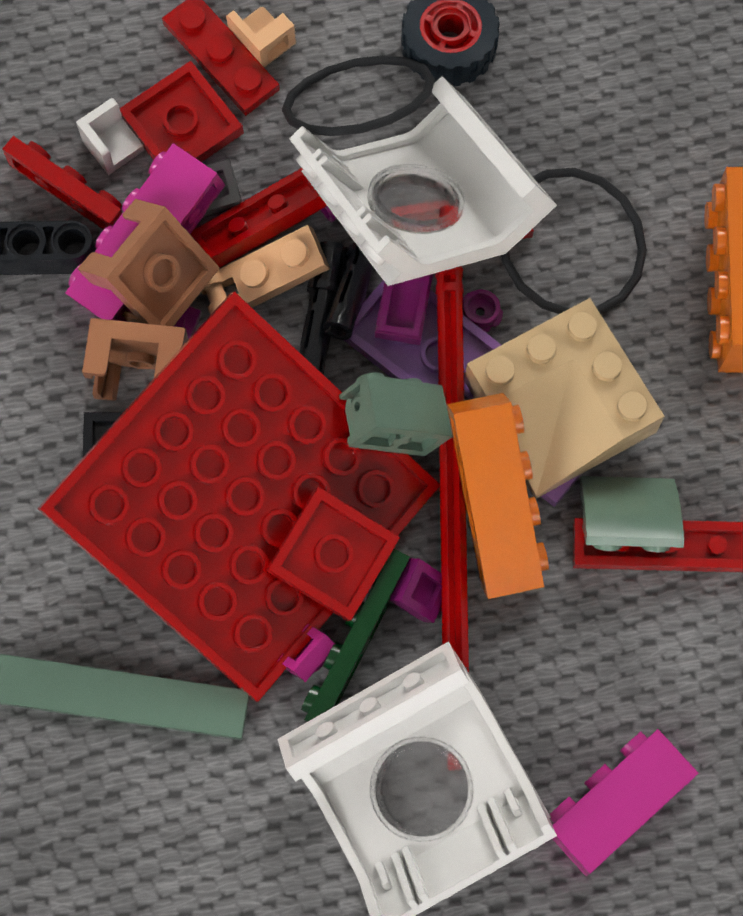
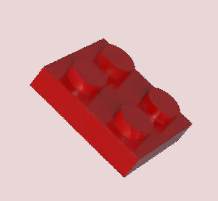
M189 61L120 108L123 120L137 136L153 160L162 151L167 152L174 143L200 162H203L244 134L243 125L192 61Z
M317 487L266 571L343 619L351 621L400 537L322 488Z

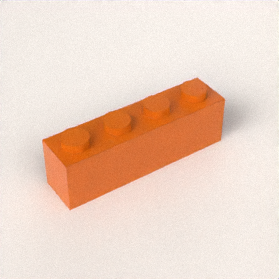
M504 393L447 404L478 574L484 593L488 599L543 588L542 571L549 570V562L544 543H537L534 526L541 525V518L536 498H528L526 480L533 479V473L527 451L520 452L517 434L524 433V422L519 405H512Z

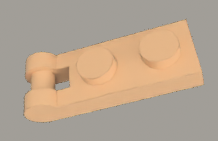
M306 225L222 267L201 293L208 296L210 301L208 311L211 315L227 297L224 287L235 283L239 292L238 295L253 308L329 270L330 267L314 229Z

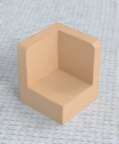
M259 7L243 20L234 10L226 15L228 28L263 67H266L296 44L294 24L284 13L274 18L264 7Z

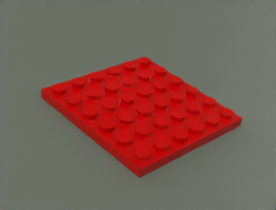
M234 291L225 298L37 509L235 685L247 693L253 701L259 702L286 670L283 662L289 656L294 660L312 639L307 635L310 629L314 627L319 630L334 613L266 571L315 488H322L398 536L439 488L440 484L408 454L349 447L347 438L350 434L345 412L347 400L340 399L339 395L342 392Z

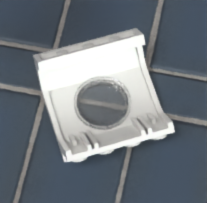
M443 76L434 83L432 93L440 101V104L413 130L405 134L344 150L329 148L303 126L289 138L300 152L296 161L303 168L301 172L387 286L504 255L557 206L466 98ZM454 206L448 214L439 218L440 207Z
M449 641L277 739L286 770L295 782L302 779L311 791L360 883L370 916H416L557 836L549 819L551 816L480 689Z

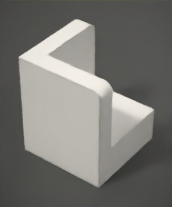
M114 98L107 100L76 121L82 142L108 175L145 151L143 144L123 120L119 105Z

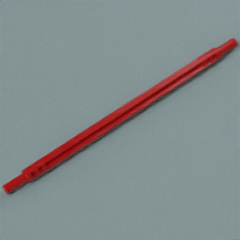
M442 206L439 208V228L447 224H454L457 221L458 208L456 206ZM462 266L435 273V278L437 279L438 385L443 387L446 406L447 404L464 401V285L462 284ZM452 437L439 446L442 645L449 641L469 672L466 504ZM447 750L448 770H464L456 756Z

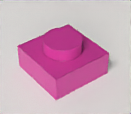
M314 627L307 633L312 639L293 660L288 656L283 662L287 671L304 682L323 666L326 657L335 644L326 634Z

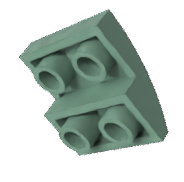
M580 477V498L583 506L582 529L586 545H593L596 549L603 551H617L622 546H639L646 551L657 553L669 551L670 547L684 548L682 512L675 479Z

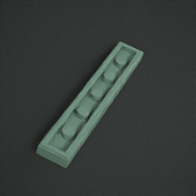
M0 654V704L243 740L249 695L242 689Z

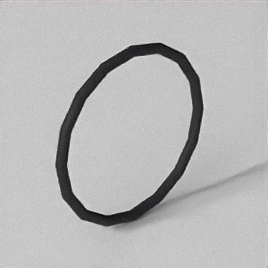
M380 55L355 58L328 66L304 78L287 94L282 112L290 126L296 129L303 126L314 135L342 136L360 134L391 125L415 112L431 96L435 78L425 64L408 57ZM381 64L406 66L420 72L425 79L423 91L410 104L388 116L361 124L337 127L309 125L295 118L291 110L295 98L307 87L326 78L330 74L353 67Z
M578 168L546 169L533 176L538 183L548 178L576 177L599 185L620 202L634 227L638 248L634 271L618 295L596 306L600 314H603L624 302L641 279L647 253L642 221L627 196L604 177ZM509 251L501 255L502 264L516 288L541 309L557 314L570 309L542 298L524 283L510 259Z

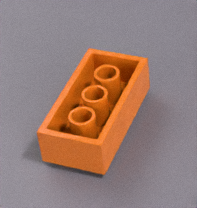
M726 167L720 183L713 185L712 202H706L704 213L705 228L713 229V244H708L706 249V270L715 274V286L709 287L707 295L708 314L716 315V331H710L709 357L710 359H717L718 372L743 373V167Z

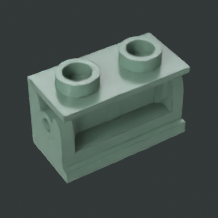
M371 372L358 377L353 385L339 395L340 399L347 400L345 412L350 434L347 438L349 447L426 456L453 437L442 385L423 383L417 378L403 380L384 377L382 373Z

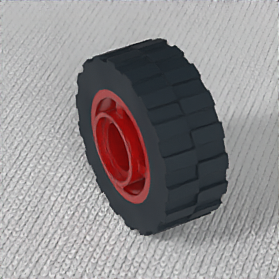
M411 0L407 5V12L403 14L401 46H403V57H408L425 64L435 78L434 82L442 76L453 87L461 86L465 82L471 83L475 81L479 75H484L488 71L489 64L493 63L496 57L500 22L499 17L495 15V7L487 0ZM450 31L458 34V36L446 37L442 33ZM411 69L414 73L417 72L421 79L425 80L420 72Z

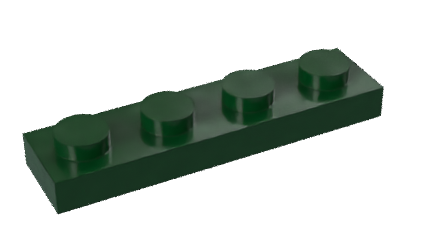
M393 549L372 584L373 588L366 601H362L351 621L346 620L345 625L351 627V630L344 644L336 641L332 646L323 665L324 668L330 671L322 687L313 684L302 705L301 710L308 713L304 719L305 723L339 704L391 602L389 601L410 560V556Z

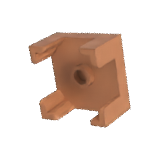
M135 199L122 216L126 220L139 223L138 226L112 257L92 252L79 266L78 270L90 283L111 290L130 310L124 311L122 314L127 322L174 326L220 268L165 206Z
M90 318L82 373L88 379H93L95 376L93 385L94 399L110 401L117 399L121 366L155 370L154 377H156L189 340L186 329L183 327Z

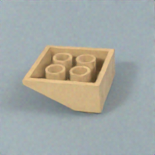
M591 298L467 363L464 382L474 398L504 393L512 405H519L524 422V433L517 434L520 452L527 451L529 455L533 479L526 480V485L536 499L657 433L665 417Z

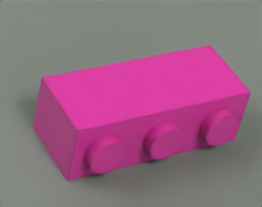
M659 729L648 738L640 731L620 750L626 758L617 767L611 770L605 763L584 782L590 791L583 798L575 803L569 796L549 814L551 816L550 819L554 823L552 826L557 834L553 841L585 876L591 874L699 774Z

